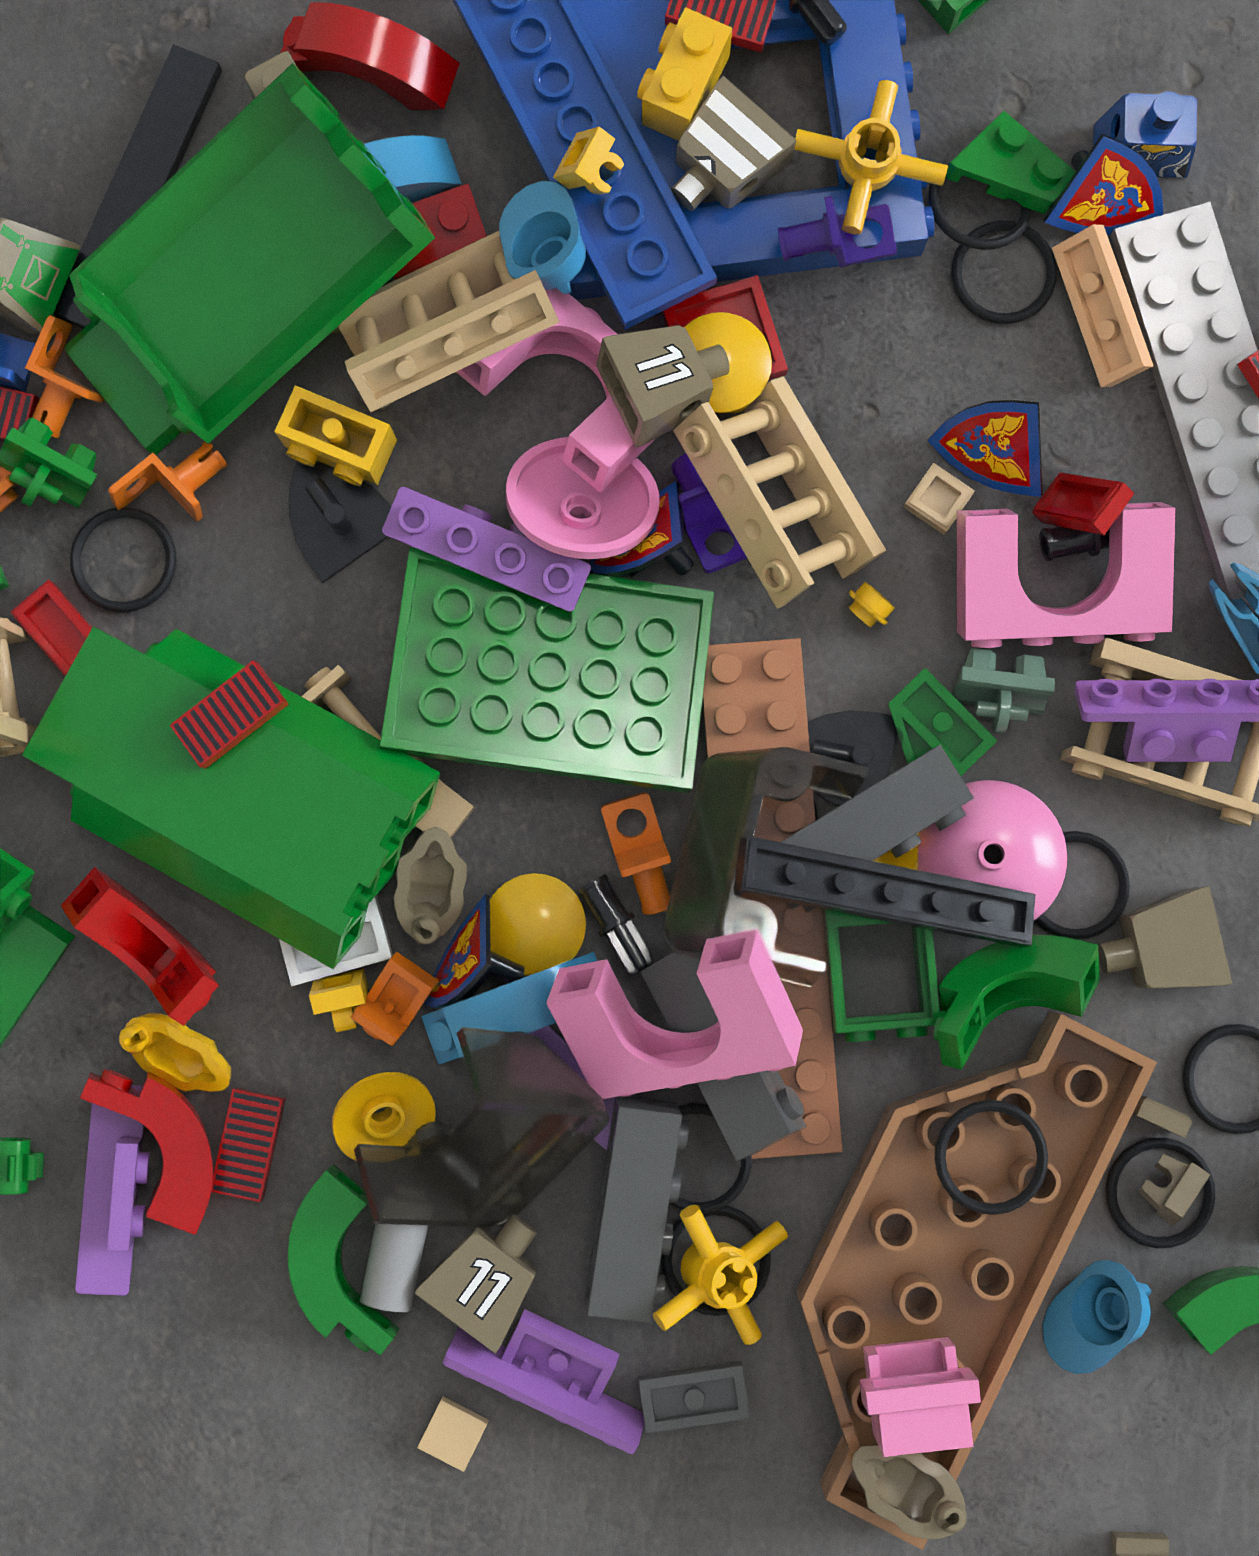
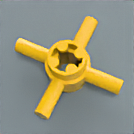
M890 80L878 82L870 118L860 121L845 137V140L797 129L795 150L839 161L842 175L852 187L842 224V230L849 234L858 235L862 233L872 191L886 186L894 179L895 175L943 186L948 165L901 154L900 137L897 130L890 123L898 85ZM866 148L877 150L875 160H869L864 157Z
M690 1205L684 1208L680 1213V1217L693 1241V1244L686 1250L681 1260L680 1269L682 1279L688 1287L653 1313L654 1320L663 1331H666L704 1302L716 1309L726 1308L743 1343L746 1345L756 1343L761 1338L762 1333L747 1304L757 1287V1273L753 1264L788 1238L785 1228L778 1221H775L742 1247L737 1248L727 1242H716L698 1205Z

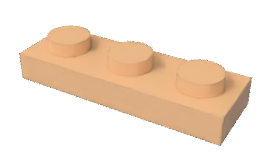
M1093 224L1052 247L1101 388L1112 387L1153 367L1104 225Z

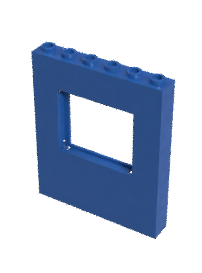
M571 0L671 189L686 173L676 163V151L679 141L642 125V100L637 98L638 88L644 73L648 68L656 70L662 54L658 53V48L667 27L665 25V14L670 0ZM777 0L764 45L818 39L831 136L845 140V137L860 121L870 118L878 82L890 80L898 85L890 123L897 130L900 137L901 154L917 158L915 141L920 139V119L917 109L910 110L908 93L913 91V71L910 61L903 62L901 45L906 44V22L903 13L896 14L894 0H829L847 25L846 32L832 45L821 43L799 13L793 14L788 8L789 0ZM731 44L730 50L741 49L743 47ZM866 148L864 157L869 160H875L877 150ZM835 160L838 186L746 197L729 209L715 201L701 202L693 211H689L678 202L717 276V282L744 279L756 275L759 277L838 267L836 255H831L829 250L784 261L779 242L778 228L823 219V213H826L824 197L828 196L833 197L838 215L846 213L852 187L842 175L839 161ZM895 175L894 179L886 186L872 191L868 208L887 204L890 208L897 253L894 256L864 263L922 255L928 239L934 236L933 210L931 206L924 207L922 189L927 188V182ZM865 221L862 233L858 235L853 234V240L859 247L872 248L881 241L883 230L878 223ZM586 256L581 271L570 281L571 292L569 294L576 300L607 296Z

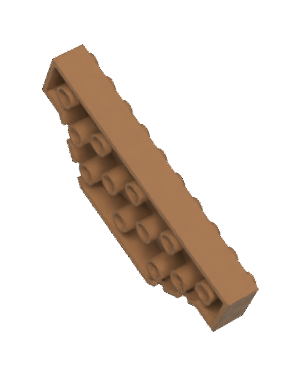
M1048 1011L1026 1058L887 1104L796 1289V1294L843 1433L820 1480L825 1500L921 1550L924 1549L928 1539L913 1537L902 1532L895 1523L878 1516L868 1508L864 1490L857 1481L851 1465L853 1454L861 1446L878 1445L873 1435L871 1415H868L861 1397L859 1379H866L863 1346L949 1337L956 1348L958 1368L969 1367L979 1381L981 1403L968 1404L974 1445L1157 1064L1156 1061L1063 1014ZM996 1100L1019 1107L1032 1117L1040 1127L1046 1140L1048 1165L1041 1187L1026 1204L1009 1213L989 1215L976 1213L964 1208L946 1192L937 1175L934 1157L939 1133L954 1113L973 1102ZM986 1111L966 1118L953 1131L947 1144L946 1164L953 1183L966 1196L979 1202L994 1204L1016 1197L1025 1190L1032 1180L1036 1169L1037 1153L1030 1132L1013 1116L1002 1112ZM972 1447L924 1452L922 1454L930 1461L941 1464L956 1481Z

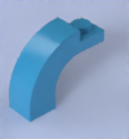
M412 135L386 138L364 144L387 172L385 174L386 177L411 203L462 185L447 141L444 138Z
M588 953L421 1016L438 1065L474 1054L556 1023L546 1002L558 970L597 961L595 953Z

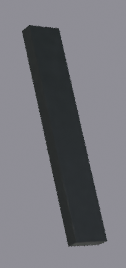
M173 44L70 274L176 174L222 72L219 62ZM68 276L53 314L57 318L83 329L92 320L87 318L74 303L73 298L76 295L70 276Z
M751 836L740 839L734 888L736 893L1017 947L1032 946L1035 894Z

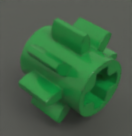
M0 1137V1195L28 1193L29 1181L43 1178L44 1152H33L31 1150L30 1138Z

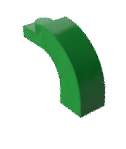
M1032 935V946L1017 947L994 943L963 959L945 976L939 985L942 1011L935 1023L934 1039L939 1041L942 1065L962 1070L985 1027L994 1018L1009 1010L1020 1007L1039 1006L1082 1017L1100 981L1098 945L1062 936Z
M333 1164L322 1174L307 1193L294 1218L288 1244L290 1281L299 1306L320 1334L326 1338L338 1322H340L347 1328L344 1334L356 1347L364 1352H369L372 1349L380 1356L394 1339L400 1328L379 1310L360 1302L361 1295L351 1286L342 1264V1246L345 1235L351 1224L371 1201L373 1196Z
M1237 1266L1208 1272L1185 1284L1162 1304L1195 1344L1212 1355L1241 1330L1251 1325L1259 1324V1268Z

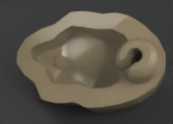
M438 827L424 830L415 839L412 847L399 858L396 872L397 887L394 892V908L403 930L414 938L417 943L422 945L432 944L440 936L444 935L455 924L464 904L463 890L467 879V864L456 853L454 843L447 831Z
M878 1445L861 1446L853 1454L851 1465L856 1479L864 1490L868 1508L878 1516L895 1523L902 1532L923 1539H942L960 1532L964 1528L967 1521L964 1497L952 1475L941 1464L930 1461L922 1453L884 1457Z

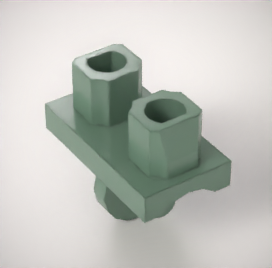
M972 648L967 655L964 666H962L952 690V695L961 704L975 706V716L992 718V732L999 734L1006 732L1009 720L1027 722L1029 713L1043 715L1049 696H1053L1055 689V678L1046 677L1043 657L1025 654L1017 656L1013 663L1012 673L995 671L996 654L991 650Z

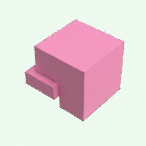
M949 1337L863 1346L866 1379H859L861 1397L868 1415H871L873 1435L884 1457L974 1447L968 1404L981 1403L979 1381L969 1367L958 1368L956 1348Z

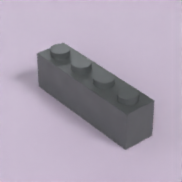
M938 745L781 843L870 861L891 850L894 857L897 858L922 843L917 833L931 824L935 823L939 831L966 816L961 806L974 799L942 746ZM785 902L790 910L800 906L799 904ZM802 905L806 913L815 909L814 907Z
M706 940L690 942L640 971L670 1031L680 1033L697 1032L707 1029L718 1022L712 1005L696 974ZM763 1071L734 1076L726 1080L716 1079L697 1083L736 1161L755 1155L807 1127L802 1118L804 1108L800 1098L791 1087H786L778 1071Z
M621 1096L614 1099L584 1298L588 1316L651 1324L653 1306H662L665 1291V1275L658 1274L661 1254H670L673 1238V1224L666 1223L669 1203L677 1204L681 1185V1173L674 1171L677 1151L685 1152L689 1132L688 1120H682V1113L677 1103Z

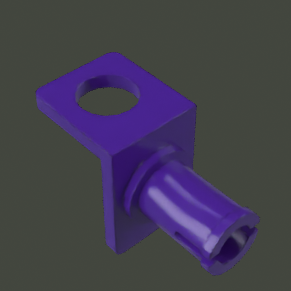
M832 196L824 197L826 213H823V219L778 228L779 242L784 261L829 250L831 255H836L839 267L842 268L894 256L897 253L890 208L887 204L869 207L867 210L865 221L876 222L883 230L881 241L872 248L859 247L853 240V234L842 230L845 213L838 215Z
M684 454L678 457L672 463L671 469L683 491L678 498L682 510L684 529L705 573L710 574L747 559L688 455ZM716 532H726L734 539V546L726 554H712L705 547L706 540L710 535Z

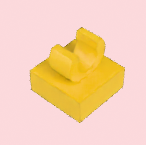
M601 127L576 133L553 178L567 189L585 186L593 194L609 193L612 187L600 178L599 169L601 165H604L613 172L621 170L624 166L622 159L617 154L609 152L615 138Z
M364 968L314 980L312 983L309 998L313 1014L317 1015L331 1011L336 1032L357 1028V1023L352 1020L351 1015L357 1005H362L366 1002L369 986Z

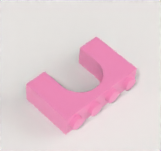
M557 288L545 290L560 323L471 364L456 373L486 396L521 363L538 355H565L588 366L601 381L606 400L569 435L562 461L601 493L654 440L643 446L635 447L596 367L602 338L617 335V333L603 322L596 311L589 307H584L569 293L565 295Z
M1162 502L1127 503L1110 527L1109 562L1101 583L1084 600L1059 608L1045 607L1032 602L1021 586L1018 575L1017 513L1010 509L957 511V633L965 641H971L972 647L995 648L1002 646V639L1022 638V644L1045 646L1053 644V637L1073 636V642L1095 644L1101 643L1104 635L1124 634V640L1143 642L1155 640V633L1172 632L1175 507Z
M758 929L706 939L696 974L712 1005L718 1022L707 1029L697 1032L680 1033L664 1030L652 1025L639 1016L628 1002L607 959L558 970L546 1004L596 1100L618 1096L628 1097L635 1093L664 1088L674 1089L687 1084L716 1079L726 1080L734 1076L763 1071L772 1072L796 1066L803 1029Z

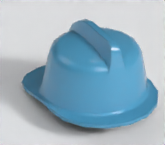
M540 181L528 185L509 201L504 208L499 222L500 240L506 267L510 276L514 279L536 270L545 290L557 288L566 295L571 292L570 281L581 271L586 259V247L580 234L572 198L566 188L556 182Z
M1112 1260L1093 1262L1054 1298L1046 1310L1043 1321V1341L1049 1356L1060 1368L1074 1374L1092 1373L1103 1367L1123 1348L1144 1334L1150 1322L1151 1308L1148 1297L1152 1290L1147 1284L1137 1282L1135 1277L1120 1263Z

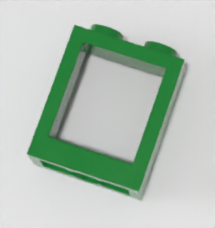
M822 909L833 1032L836 1034L844 1033L845 1042L876 1040L875 1030L896 1029L897 1038L927 1036V1026H935L940 1014L933 931L912 926L919 1011L846 1017L838 927L887 924L892 922Z

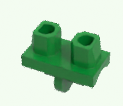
M33 417L29 418L18 430L12 427L0 450V467L12 472L9 480L27 489L21 503L31 507L38 495L55 505L61 499L79 508L97 476V473L93 472L97 457L96 452L81 444L72 443L65 456L46 446L53 434L49 426Z

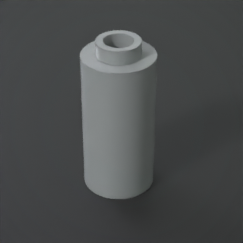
M393 1187L392 1195H381L360 1296L362 1304L384 1311H411L432 1210V1204L423 1201V1192L411 1188Z

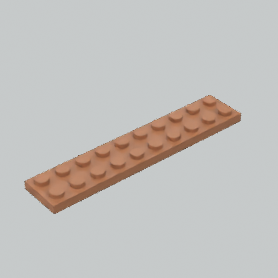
M801 638L708 645L702 701L721 936L758 929L803 1029L796 1066L786 1067L778 1070L786 1087H791L800 1098L804 1108L802 1118L807 1127L752 1155V1159L843 1152L822 909L815 908L806 913L803 906L800 905L790 910L783 901L734 892L741 838L751 836L782 842L816 821Z

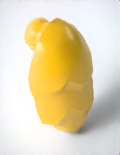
M159 1013L139 1015L132 1018L119 1034L121 1047L132 1054L144 1071L161 1077L182 1091H223L230 1084L232 1077L231 1066L218 1052L215 1042L189 1029L186 1024L184 1026L168 1015Z

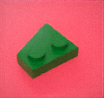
M1003 111L950 162L945 177L958 183L962 175L988 184L987 194L1003 200H1015L1025 208L1045 214L1053 206L1076 171L1008 113Z
M926 668L914 677L888 703L907 764L941 745L959 775L962 776L998 741Z

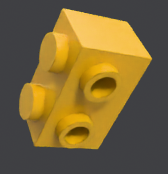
M686 7L677 25L671 22L667 25L658 48V53L662 54L656 70L651 68L646 70L638 88L637 98L642 100V125L675 140H680L718 82L730 56L732 27Z
M296 385L274 431L283 445L288 448L286 455L311 467L315 466L316 461L334 467L333 474L336 477L356 486H361L363 480L378 485L397 442L390 424Z

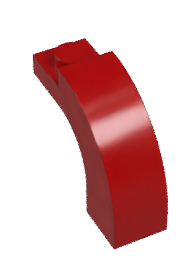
M311 2L305 16H294L291 23L284 32V44L280 52L288 51L301 72L335 71L360 78L382 89L411 111L444 109L460 65L457 60L439 46L399 23L358 8L324 2Z
M94 867L60 905L75 929L103 946L134 971L150 988L167 1015L184 1026L196 1012L202 1010L207 1005L212 993L219 986L213 978V975L216 973L215 969L183 935L141 899L98 868Z
M104 1069L100 1076L90 1072L80 1099L137 1120L149 1129L160 1146L163 1165L158 1181L146 1206V1217L196 1235L210 1200L213 1182V1162L209 1138L199 1114L178 1089L150 1072L147 1073L140 1091L131 1088L134 1080L121 1073Z

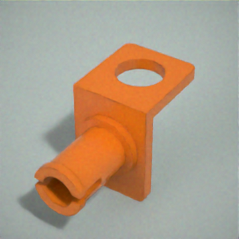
M49 315L25 368L44 377L42 381L46 383V387L32 417L49 426L53 432L51 437L59 439L60 431L75 398L81 399V397L100 403L103 402L104 398L100 393L54 371L73 325ZM56 333L54 343L50 350L46 353L48 343L51 337Z
M205 441L202 443V446L174 468L166 467L154 453H151L110 486L108 493L113 505L119 511L158 481L190 516L198 522L203 518L200 503L195 498L193 492L221 469L224 470L227 467V463L219 451L213 452L214 446L211 443L207 444ZM137 479H139V481H138L132 488H130L129 490L126 491V489H127L134 481H136Z
M641 792L603 804L601 806V813L621 877L632 875L643 914H657L671 908L674 903L670 897L661 867L662 865L669 864L671 858L663 840L649 793ZM627 809L639 810L646 817L645 828L636 836L623 835L617 828L618 816Z

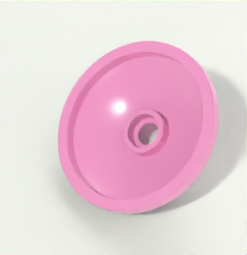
M569 437L540 443L526 451L514 463L506 483L505 499L509 515L517 528L527 538L548 551L578 559L612 557L624 553L641 543L651 532L656 522L660 503L658 487L650 471L638 458L601 493L562 461Z
M994 780L966 783L974 799L961 806L966 816L941 831L933 823L919 832L922 843L918 847L917 870L1035 894L1034 920L1037 919L1053 903L1065 878L1067 848L1057 819L1038 797L1017 785ZM988 845H995L1000 848L1002 859L998 864H990L985 860L984 850Z

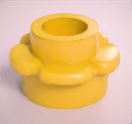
M865 581L856 592L852 589L849 591V595L855 601L848 608L865 624L872 627L877 621L882 625L888 623L886 618L895 607L874 587Z

